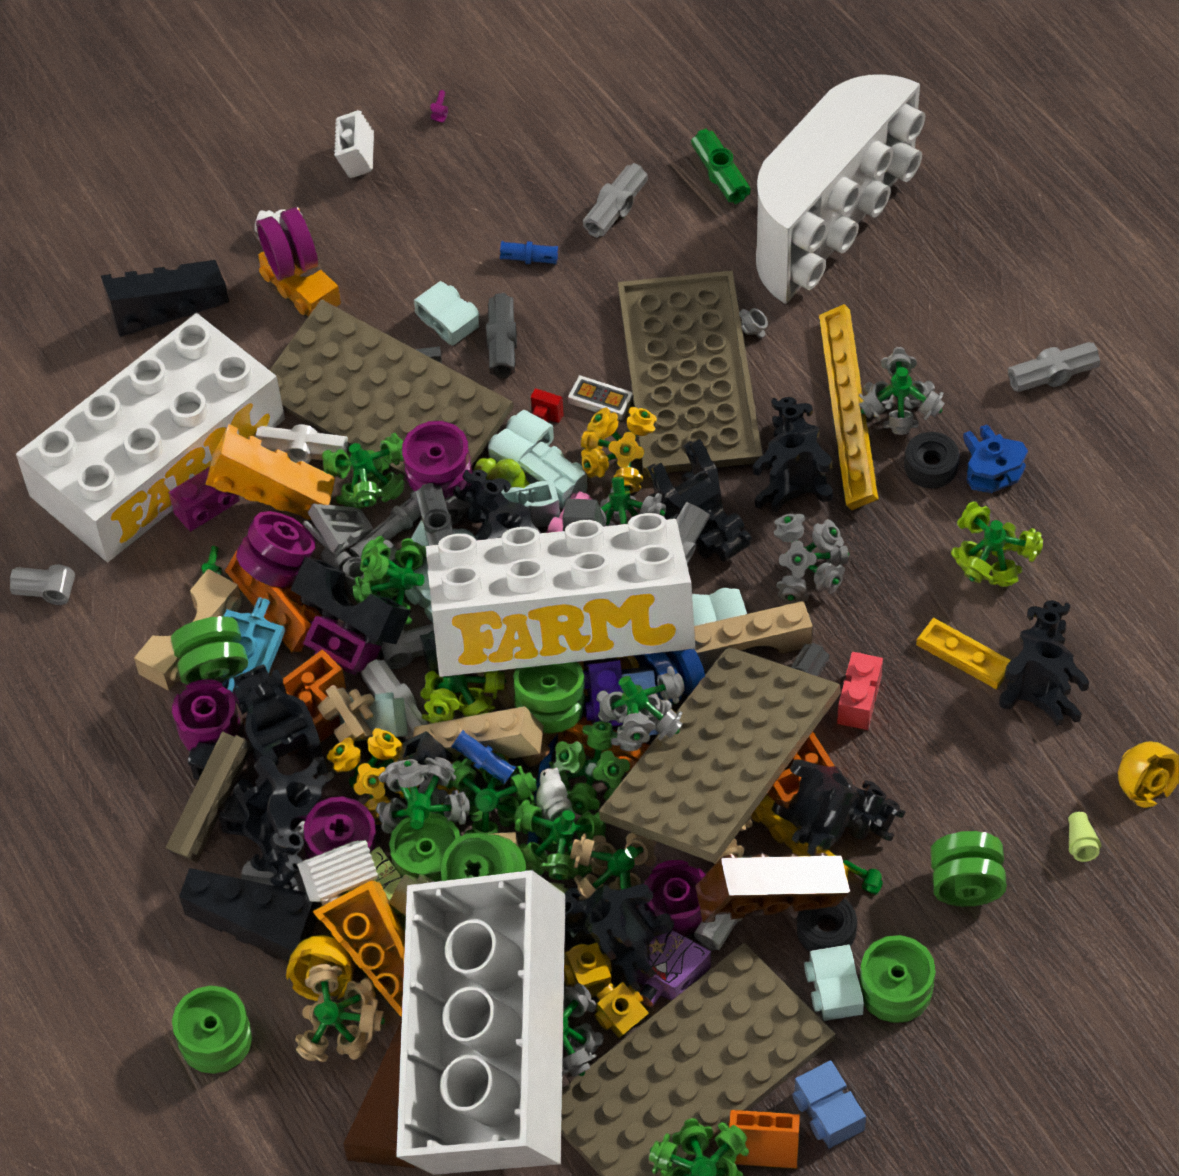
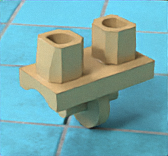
M335 685L326 690L328 697L318 705V709L328 721L333 720L340 714L343 717L345 723L334 730V734L339 742L348 737L352 738L354 742L358 739L368 740L369 737H372V731L365 720L373 717V713L369 709L375 701L371 694L361 696L357 689L352 690L348 695L344 688L337 689Z

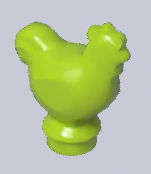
M481 458L475 465L474 471L483 470L488 474L486 480L506 479L511 485L510 488H525L530 485L524 471L513 459H502L497 462L493 458Z

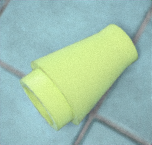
M1084 812L1072 813L1068 817L1069 852L1077 861H1091L1099 855L1101 842L1091 826L1087 814Z

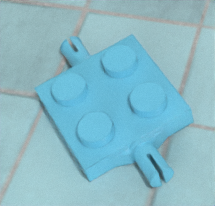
M262 597L257 598L252 613H238L226 609L224 614L225 617L234 618L239 625L241 641L239 643L245 647L248 658V667L242 673L263 664L269 673L286 632L284 626L271 623L264 618L270 601L265 598L262 599ZM230 678L223 681L222 686L233 692L235 687L234 679Z

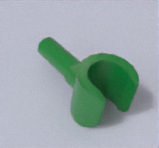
M215 545L211 547L207 563L202 565L203 574L207 569H210L222 575V568L215 566L219 549Z
M844 860L843 863L849 868V871L864 879L862 888L866 892L874 895L880 892L883 881L881 880L882 876L879 870L871 868L867 871L848 860Z

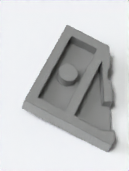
M313 504L308 511V515L314 522L316 529L321 533L333 553H338L361 541L373 530L372 525L359 508Z

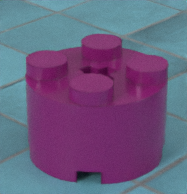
M211 679L197 680L186 686L187 689L180 695L178 693L174 698L172 714L178 735L187 750L190 751L192 747H196L198 742L206 744L217 743L222 731L234 737L238 735L241 722L235 697L230 689L228 690L222 686V683Z
M670 860L660 863L652 870V873L644 883L653 892V898L650 902L644 904L645 910H651L655 916L664 913L669 914L674 920L672 930L684 937L695 933L702 922L695 886L705 876V873L699 868L697 870L688 865V862L683 860Z

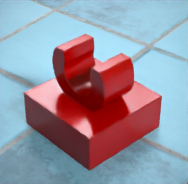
M535 388L530 397L532 414L546 422L550 420L559 423L564 415L563 398Z

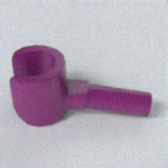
M443 90L439 91L437 101L430 105L432 111L430 119L442 123L445 122L448 115V107L442 105L445 97V91Z

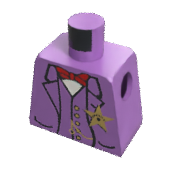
M673 930L655 936L649 945V964L656 974L651 978L647 974H643L640 969L637 971L640 976L638 983L643 985L639 991L643 998L641 1003L648 1007H653L660 996L672 1001L710 969L711 951Z

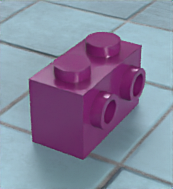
M209 467L168 492L174 514L190 532L240 501L239 495L222 492L215 489V487L205 484Z
M315 616L303 642L304 645L315 650L314 654L323 649L335 662L340 664L342 670L356 675L357 672H362L368 663L376 660L382 647L365 640L366 635L343 627L342 622L323 616Z

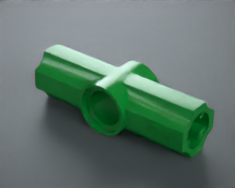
M707 128L698 131L695 137L691 139V145L707 168L709 180L718 185L728 202H733L734 204L743 202L750 195L751 189L734 164L733 153L723 147L713 131H709Z

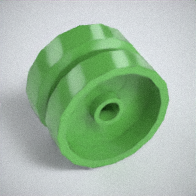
M219 616L200 619L184 625L171 635L174 656L180 659L177 667L181 682L186 685L202 679L223 682L242 673L248 667L245 647L239 643L241 641L239 625L234 618Z
M578 662L515 669L513 675L515 708L525 706L544 726L543 733L563 732L575 726L581 720L585 710L584 674Z
M430 812L428 818L424 819L421 829H413L410 826V817L403 819L392 831L389 842L393 866L402 878L404 874L418 878L421 874L435 882L442 881L441 862L446 849L455 839L460 837L458 828L452 821H448L445 816Z
M962 831L948 834L938 839L931 846V868L934 870L932 879L933 892L939 901L960 907L978 906L995 901L1006 892V873L1002 867L1004 863L1003 844L999 838L984 832Z
M467 833L455 839L446 849L441 862L442 881L526 871V862L522 852L512 840L500 835L487 833Z
M902 935L886 936L872 943L864 953L859 979L863 1002L870 1013L881 1020L892 1023L909 1022L921 1016L930 1005L936 973L934 959L928 949L917 940Z
M210 985L197 988L188 993L175 1007L172 1018L173 1032L180 1053L189 1066L200 1072L216 1074L229 1071L240 1064L248 1054L252 1042L251 1027L245 1006L237 994L225 987Z

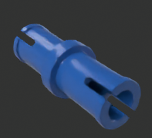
M501 241L500 260L525 261V264L541 262L557 265L558 246L533 245L532 241H527V244Z
M462 730L451 746L475 763L474 767L477 769L483 768L503 784H505L516 768L492 752L493 748L487 745L485 747L465 733L464 730Z

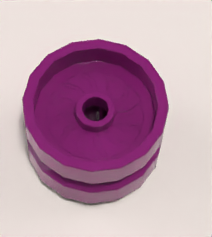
M296 207L282 211L279 223L272 216L256 221L257 233L265 257L272 272L279 281L294 276L295 265L304 272L318 267V257L305 220Z
M428 421L416 426L407 434L402 444V457L405 465L406 479L411 489L417 491L422 485L429 483L441 485L444 499L454 496L453 491L456 486L463 490L467 483L462 477L465 470H468L472 474L469 445L464 432L448 422Z
M260 512L254 517L248 528V535L240 543L236 557L240 566L258 581L274 587H290L295 581L304 558L311 557L315 550V540L308 529L295 519L277 512Z
M344 796L327 798L317 803L306 817L303 826L306 860L353 841L366 840L370 853L375 849L374 818L368 808L355 799Z

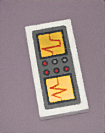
M580 375L568 396L569 404L594 412L607 407L610 413L615 412L618 415V420L622 421L633 401V393Z

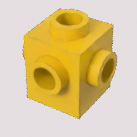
M597 943L590 945L579 944L566 952L564 962V983L566 985L574 987L576 983H580L587 988L592 998L611 983L610 972H612L610 959L605 953H601Z
M624 982L617 987L610 983L596 995L600 1000L596 1004L595 1010L597 1012L594 1014L596 1020L605 1030L611 1028L618 1038L649 1014L640 1003L643 1001L638 991L635 992L631 985L627 987ZM615 1003L622 1007V1012L616 1009Z

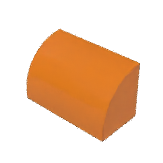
M731 1110L729 1128L735 1125L745 1133L747 1137L745 1145L749 1150L747 1156H743L740 1153L736 1157L735 1164L797 1169L800 1114Z

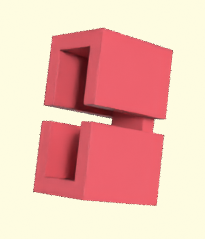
M857 652L851 653L846 681H844L838 704L837 724L864 730L869 729L882 677L883 658Z

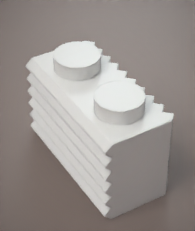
M358 110L337 117L335 123L336 142L334 143V156L350 178L364 175L373 169L374 130H371V126L366 122L364 115H361L362 111Z
M366 840L353 841L297 864L309 900L321 901L322 905H326L339 898L342 892L352 891L378 878Z

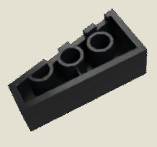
M216 260L180 264L175 270L158 267L153 268V273L140 275L137 274V271L125 272V277L112 278L111 274L101 275L109 310L119 337L134 334L153 326L162 325L172 320L191 316L192 314L229 303L226 284Z
M189 868L179 895L185 915L220 932L225 931L235 936L236 940L244 944L250 943L264 950L265 954L273 958L279 957L289 962L290 956L298 944L312 936L317 921V916L312 912L318 909L317 901H310L307 892L280 888Z

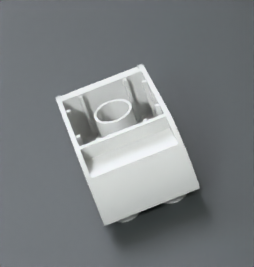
M866 75L842 82L830 89L764 160L757 180L756 266L759 277L765 287L783 303L787 304L801 287L807 290L813 289L823 276L826 268V259L835 250L843 254L851 247L858 233V223L865 215L877 217L883 211L890 197V187L898 179L908 182L915 175L922 160V152L915 149V141L923 128L926 117L924 112L918 110L919 83L892 75Z

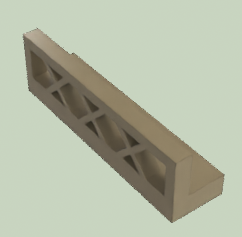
M222 731L165 847L166 849L197 863L219 818L220 811L223 810L225 802L230 796L252 751L250 743L244 738L237 735L234 737Z

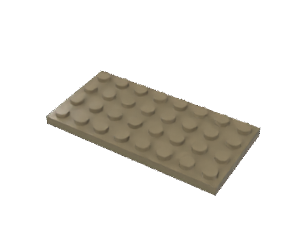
M733 271L618 282L634 407L646 409L657 418L656 423L653 424L655 427L653 433H649L646 436L638 435L639 446L644 449V456L641 458L643 475H649L646 469L648 466L659 463L663 464L667 473L692 470L690 460L682 445L689 441L694 442L697 439H701L717 468L755 464L763 454Z
M322 299L270 369L277 376L283 410L326 434L347 436L348 446L358 443L362 450L381 451V441L385 440L386 437H391L392 433H396L404 442L407 434L416 426L428 421H444L454 424L464 432L468 440L472 467L488 445L490 439L496 434L514 408L513 402ZM400 461L399 465L389 464V469L406 477L403 461Z
M732 647L726 648L676 712V714L679 711L683 713L679 719L683 723L679 728L680 732L674 734L671 738L665 735L659 740V735L656 737L599 810L600 820L716 863L841 694L840 684Z
M743 943L590 1066L591 1068L585 1071L584 1076L578 1075L562 1088L561 1134L600 1176H662L660 1168L656 1175L652 1173L654 1162L649 1161L650 1148L653 1147L656 1141L662 1142L665 1134L668 1133L670 1134L669 1142L673 1143V1134L681 1130L686 1120L695 1118L700 1125L712 1128L713 1137L709 1139L710 1144L721 1132L718 1127L720 1122H724L729 1127L731 1110L750 1111L835 1040V1033ZM678 1145L676 1156L686 1160H690L695 1156L687 1154L683 1151L681 1145ZM676 1163L672 1164L673 1167L681 1166Z

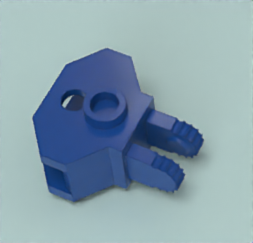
M987 424L979 428L983 439L981 442L977 440L971 431L963 433L966 447L972 455L968 463L966 479L972 490L993 493L1019 482L1026 468L1024 460L1028 454V450L1023 442L1004 439L1001 434L995 435ZM1001 475L1004 477L1002 481L995 480V478Z

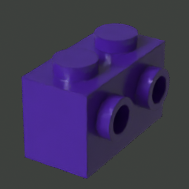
M616 657L584 661V689H587L589 699L588 702H585L586 720L591 721L592 725L595 722L601 721L598 716L600 703L597 701V694L601 691H606L608 694L618 691L623 693L618 683L622 678L620 660ZM616 720L607 722L612 726L623 725V723H618Z

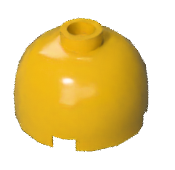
M1152 741L1140 743L1127 750L1122 757L1118 769V781L1123 792L1140 807L1148 808L1155 806L1158 803L1152 799L1163 792L1168 797L1179 784V755L1171 748Z
M325 935L312 936L300 942L290 956L286 971L287 980L290 978L293 982V990L307 999L318 1001V997L322 994L314 993L312 988L305 985V980L310 976V968L320 964H328L332 967L339 966L342 968V974L337 977L339 986L334 992L330 993V996L338 995L337 999L344 997L347 984L352 981L355 964L351 955L333 937Z

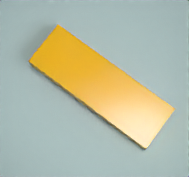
M934 617L917 638L916 642L917 646L996 690L1006 678L1005 669L1011 661L1010 659Z

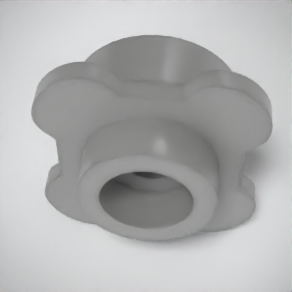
M756 308L751 309L749 312L746 309H742L739 312V316L742 318V330L748 335L754 334L758 338H763L765 336L764 329L768 325L766 316Z

